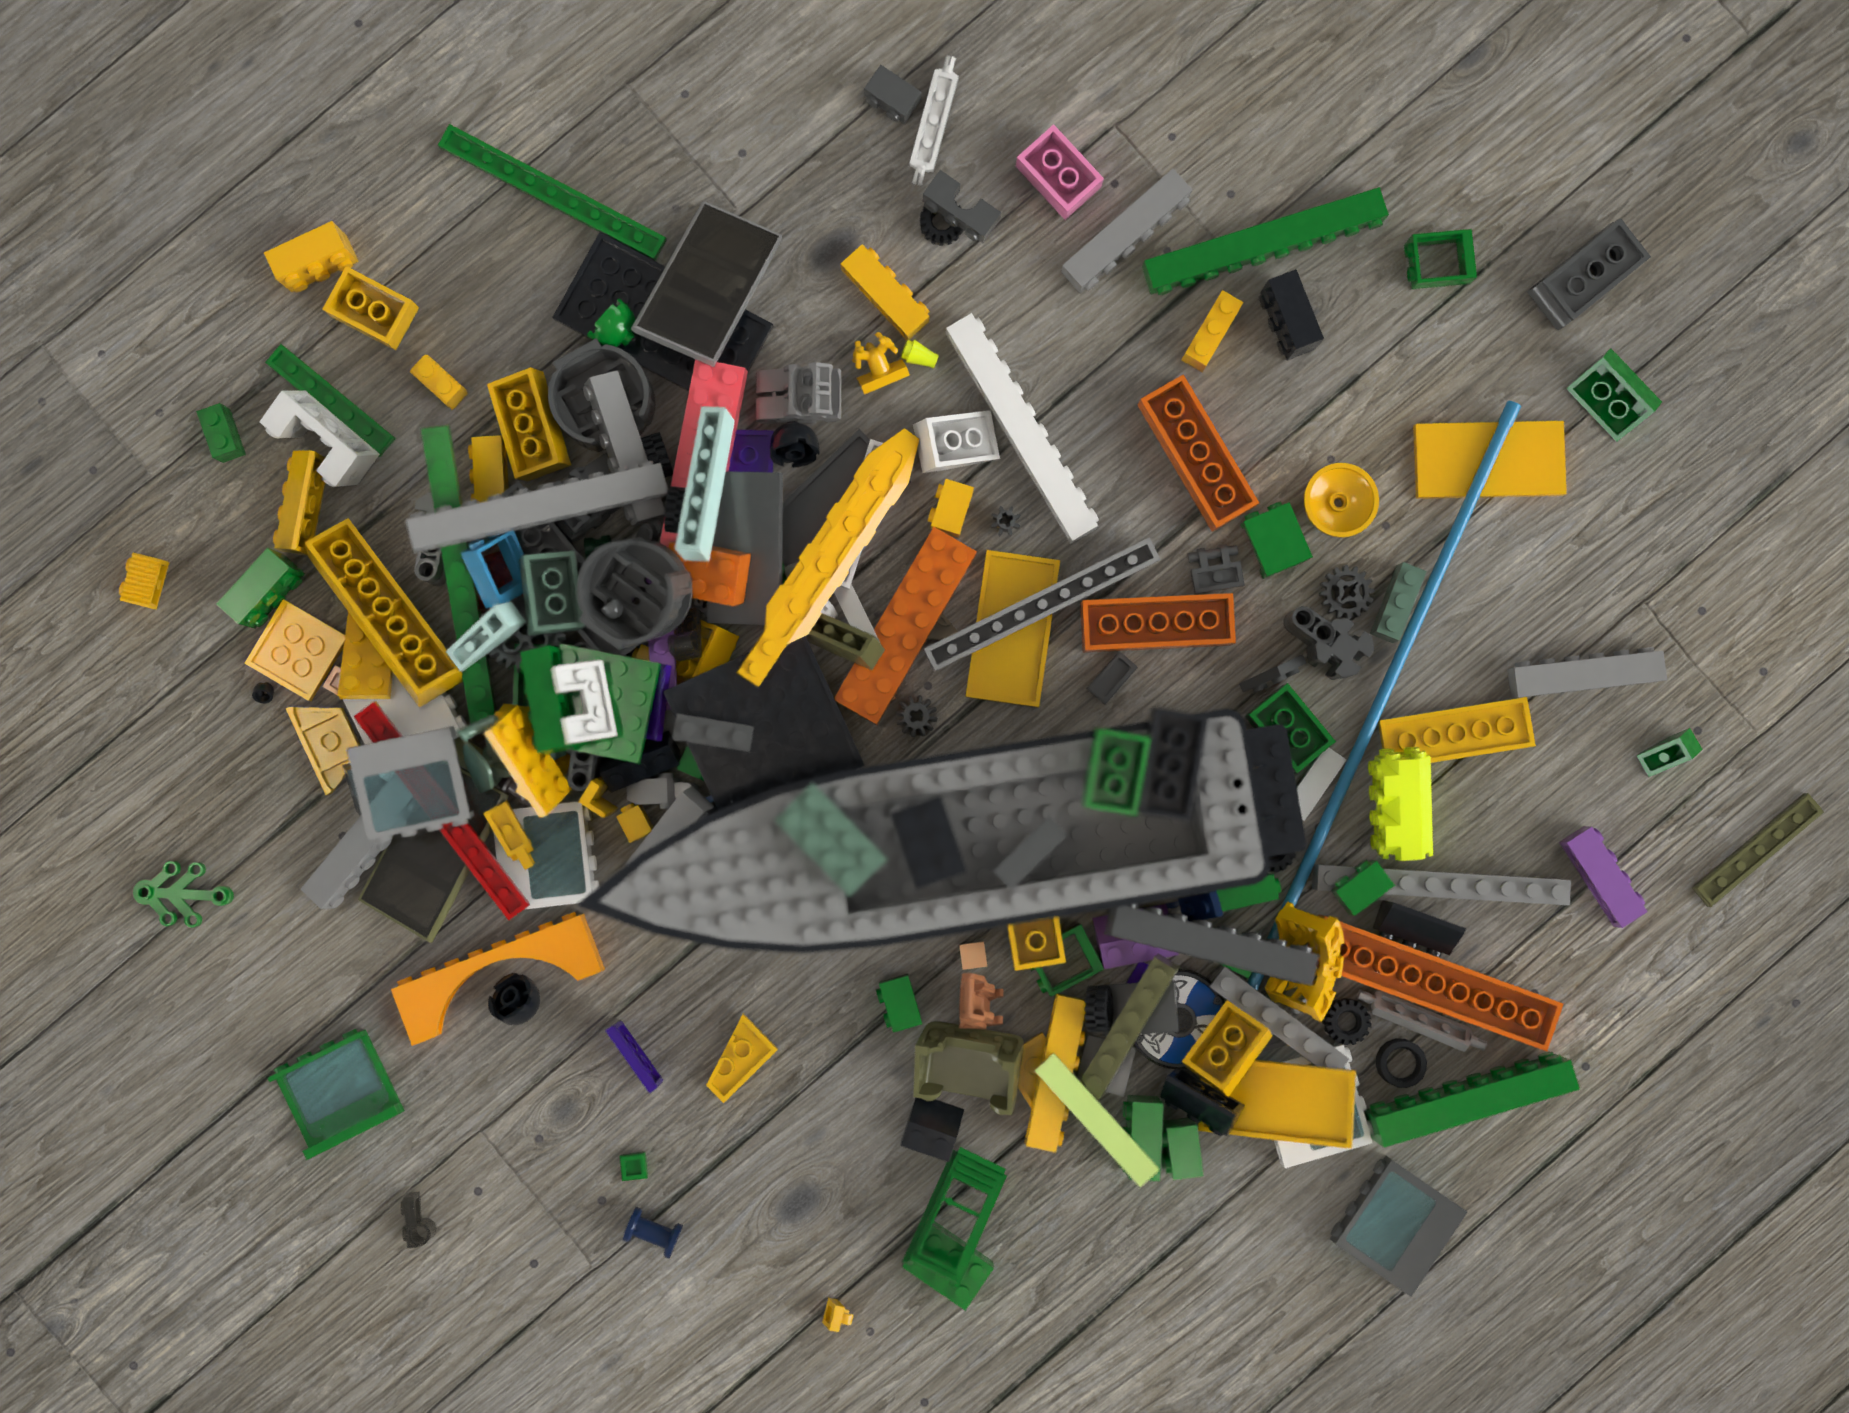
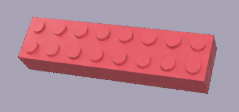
M695 359L671 486L682 488L687 486L701 406L726 407L735 420L726 472L729 471L748 375L746 368L719 362L712 367ZM663 522L660 543L668 547L669 542L676 541L678 533L665 532V524Z

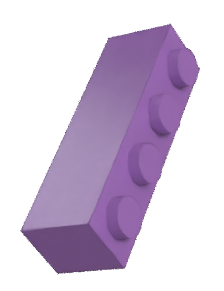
M1584 826L1559 843L1613 927L1623 928L1647 913L1643 906L1645 901L1630 886L1631 879L1623 870L1621 871L1617 866L1616 862L1618 860L1615 854L1610 849H1606L1602 842L1604 841L1602 834L1596 828Z

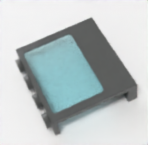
M1385 1156L1384 1159H1380L1375 1164L1374 1174L1370 1180L1364 1181L1359 1189L1360 1195L1356 1201H1351L1345 1210L1346 1216L1342 1222H1337L1333 1227L1330 1239L1335 1245L1412 1297L1468 1212L1391 1158Z

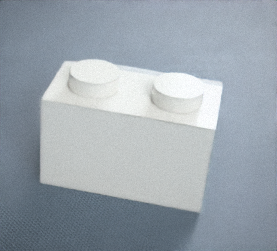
M991 410L925 418L913 424L915 436L919 438L917 448L922 473L942 471L1000 459Z

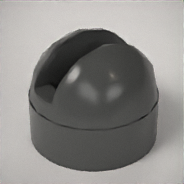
M615 597L600 610L606 617L616 619L623 613V606L618 598Z

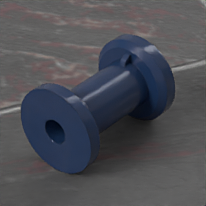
M636 1206L622 1241L629 1242L634 1236L664 1248V1257L670 1259L683 1225L678 1223L671 1229L641 1217L642 1209Z

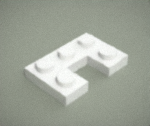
M603 660L551 668L556 694L580 690L584 715L561 719L566 744L617 736Z

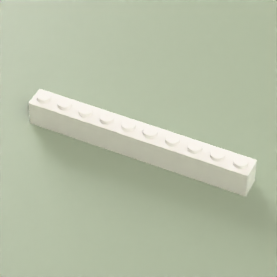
M971 313L946 328V335L1068 541L1072 544L1096 530L1098 527L1096 522L1099 519L1092 508L1088 509L1084 503L1086 497L1081 488H1076L1071 481L1074 477L1068 466L1063 467L1059 461L1061 455L1054 444L1050 445L1046 439L1048 433L1042 423L1038 425L1033 416L1036 413L1029 402L1025 403L1021 397L1023 391L1017 381L1012 382L1008 374L1011 371L1004 360L1000 361L996 355L998 349L992 339L987 340L983 332L986 330L982 321L979 318L975 319Z

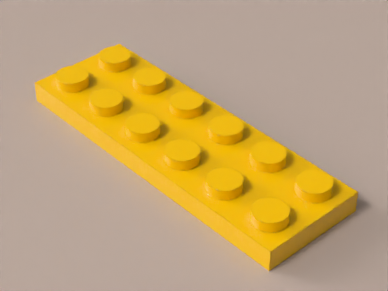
M1527 697L1378 721L1382 749H1394V752H1404L1406 747H1418L1420 751H1426V754L1430 755L1431 763L1536 746Z

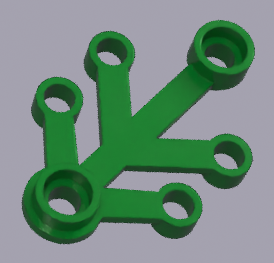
M177 861L166 862L163 865V870L152 880H141L133 888L134 899L142 905L149 904L159 915V922L163 926L174 925L177 922V915L175 912L169 911L159 898H168L185 917L184 923L190 928L200 926L202 916L194 912L184 899L208 900L217 906H225L230 904L234 898V893L228 886H217L213 890L185 889L197 877L205 874L206 867L201 862L191 863L188 867V872L170 888L159 887L171 876H176L180 873L181 866ZM170 864L175 866L173 873L169 871ZM196 865L200 867L199 874H195L193 871ZM143 888H147L148 895L146 897L142 895ZM219 891L223 893V899L221 901L217 899V893ZM167 914H169L172 918L170 923H167L165 921V916ZM192 915H194L197 919L195 924H192L190 922V917Z

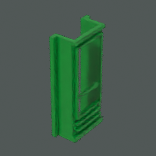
M962 1147L958 1151L953 1150L902 1262L910 1266L915 1263L950 1280L948 1285L958 1289L1007 1175L1004 1174L1006 1169ZM953 1179L987 1194L980 1213L953 1201L950 1197H945ZM943 1201L948 1206L953 1205L977 1217L955 1270L920 1253Z

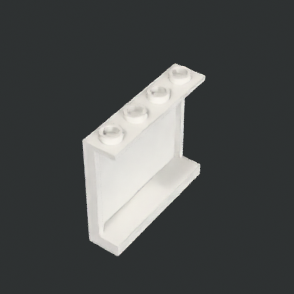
M394 673L392 677L391 699H343L364 744L373 742L353 716L374 701L379 704L402 736L454 726L456 736L453 739L459 737L457 729L461 730L468 726L461 715L458 716L455 710L458 706L450 694L447 695L445 692L419 708ZM391 771L379 775L389 782L396 772Z

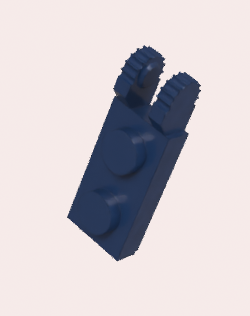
M1217 891L1188 895L1165 903L1167 909L1180 906L1181 914L1187 916V922H1192V919L1206 920L1223 916Z

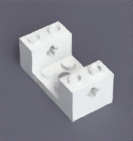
M281 390L260 420V423L266 427V432L277 439L303 437L307 430L315 431L320 436L321 442L332 448L316 470L323 476L322 480L332 487L358 485L380 455L307 391Z

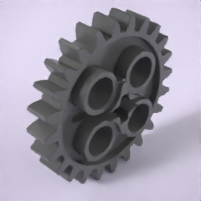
M522 594L517 596V599H512L509 602L514 604L526 623L489 653L491 658L499 656L497 659L499 666L506 661L507 670H510L515 665L517 673L521 671L520 660L522 659L520 652L548 645L559 648L561 643L559 641L566 640L565 634L561 632L529 636ZM522 629H527V635L521 634ZM535 639H543L545 641L539 647L532 645ZM510 642H517L520 644L518 648L514 650H510L506 647Z

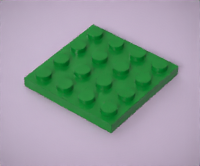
M560 643L559 650L562 665L603 660L617 736L575 743L576 748L570 750L640 764L661 664ZM580 690L567 692L571 716L584 715Z

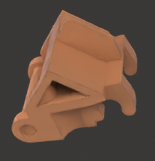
M963 973L960 982L959 1028L984 1030L986 1026L1002 1025L1003 1016H994V1013L990 1012V1001L1004 997V989H995V985L989 984L984 976L974 973Z

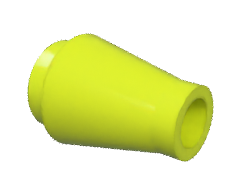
M907 339L900 358L904 359L905 363L934 368L939 354L932 352L915 339L913 341Z

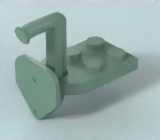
M494 715L486 717L461 730L457 729V733L464 742H467V739L486 731L499 718ZM486 735V747L483 750V756L470 743L463 745L465 764L480 793L497 786L502 777H512ZM566 750L550 755L556 760L565 756Z

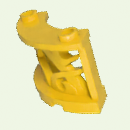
M1287 902L1283 909L1278 912L1275 919L1279 940L1286 941V947H1290L1291 944L1305 946L1307 943H1310L1313 953L1319 955L1318 959L1320 960V966L1315 970L1317 980H1313L1312 985H1305L1270 977L1265 990L1271 1001L1279 1002L1311 1015L1313 1019L1322 1022L1336 992L1332 991L1336 977L1341 978L1344 957L1340 956V945L1344 944L1342 928L1338 918L1329 916L1327 919L1296 909L1293 903ZM1298 987L1291 997L1282 994L1284 990L1287 991ZM1303 995L1307 1002L1304 1003L1297 999Z

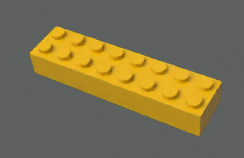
M349 518L304 542L308 558L419 708L463 682L462 672H460L446 653L447 649Z

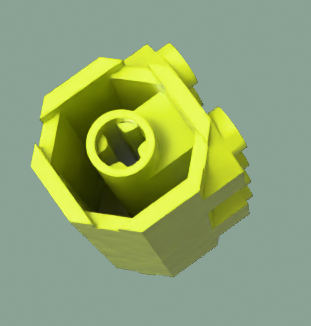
M1406 747L1404 752H1394V749H1380L1379 755H1376L1374 760L1368 761V773L1372 776V785L1369 786L1370 800H1375L1376 809L1370 810L1369 813L1370 824L1374 827V835L1370 836L1371 849L1377 850V854L1382 859H1389V854L1395 855V860L1399 861L1422 860L1426 858V855L1431 857L1433 856L1430 755L1426 754V751H1420L1418 747Z

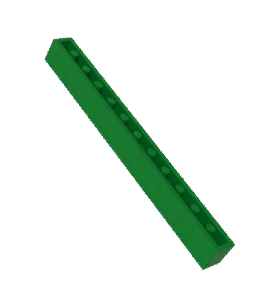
M450 424L423 427L421 433L435 513L437 508L443 506H451L452 509L462 507ZM469 541L441 547L456 641L481 619L477 588L461 555L462 551L469 548ZM486 654L462 671L470 724L493 716L495 711H497L488 654Z

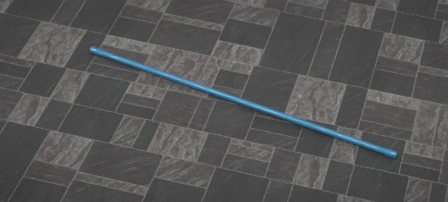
M1507 401L1502 411L1494 435L1280 910L1283 909L1287 902L1293 903L1294 908L1298 902L1506 436L1520 411L1521 405L1516 402ZM1274 922L1268 939L1279 940L1276 922ZM1252 972L1247 983L1258 991L1264 975Z

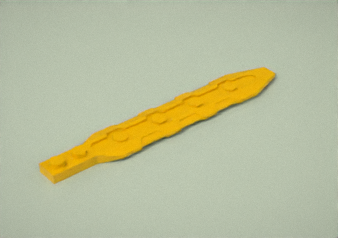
M902 429L866 456L839 502L835 503L827 514V520L810 544H807L798 557V563L784 584L778 587L766 605L764 631L736 672L756 687L760 686L786 645L809 634L821 616V610L835 589L841 586L849 574V568L863 547L869 544L876 533L875 529L908 485L919 438L907 429Z

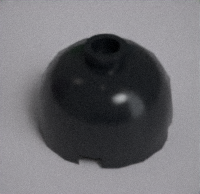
M790 421L773 432L770 440V458L777 465L784 466L785 462L792 463V467H802L817 460L816 455L820 453L819 442L812 428L797 421Z
M511 973L501 978L493 987L496 990L493 997L489 996L488 1009L491 1015L508 1025H521L528 1022L538 1011L541 1002L539 989L536 984L527 976L517 973Z

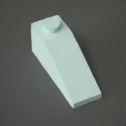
M512 602L494 605L446 653L460 672H462L511 637L526 621Z

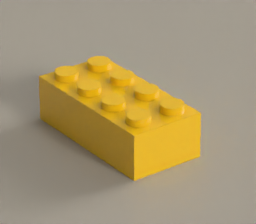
M530 367L487 384L515 479L530 481L571 466L560 426L550 410L548 385L543 371Z

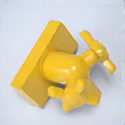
M880 332L875 333L880 342L877 347L869 342L865 345L864 350V346H861V341H855L852 362L855 363L857 369H861V360H865L871 371L857 377L858 384L864 395L910 375L902 359L890 364L888 363L884 353L889 348L896 354L898 349L890 338L883 336Z

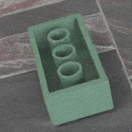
M814 783L774 820L849 897L887 860L886 856Z

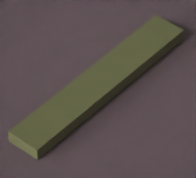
M1809 793L1802 794L1696 883L1692 889L1707 907H1712L1822 815L1824 811Z

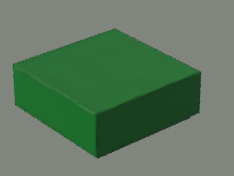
M646 1152L622 1154L619 1156L622 1181L648 1178Z

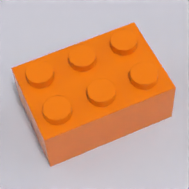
M676 541L669 542L668 548L680 558L685 569L690 572L693 586L692 598L729 606L744 603L750 553L712 546L709 562L687 561L675 550Z

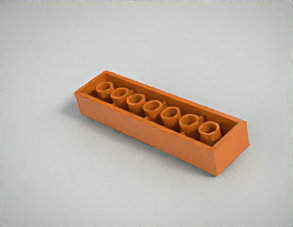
M933 527L874 628L885 651L873 670L854 663L834 697L837 703L878 726L893 697L896 695L929 635L976 557V550Z

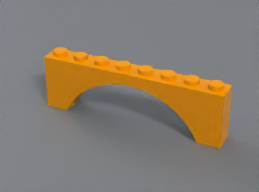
M576 912L561 917L563 921L555 925H553L552 921L539 925V931L530 934L529 930L514 935L516 940L510 943H506L505 939L491 944L492 950L483 953L481 948L468 953L469 959L460 962L459 958H455L445 962V968L436 971L435 967L422 971L420 972L421 978L413 980L412 976L397 981L398 987L391 989L411 1045L414 1046L441 1035L445 1014L456 992L473 974L494 962L510 958L542 960L562 968L577 981L604 971L603 962L585 915L577 916Z

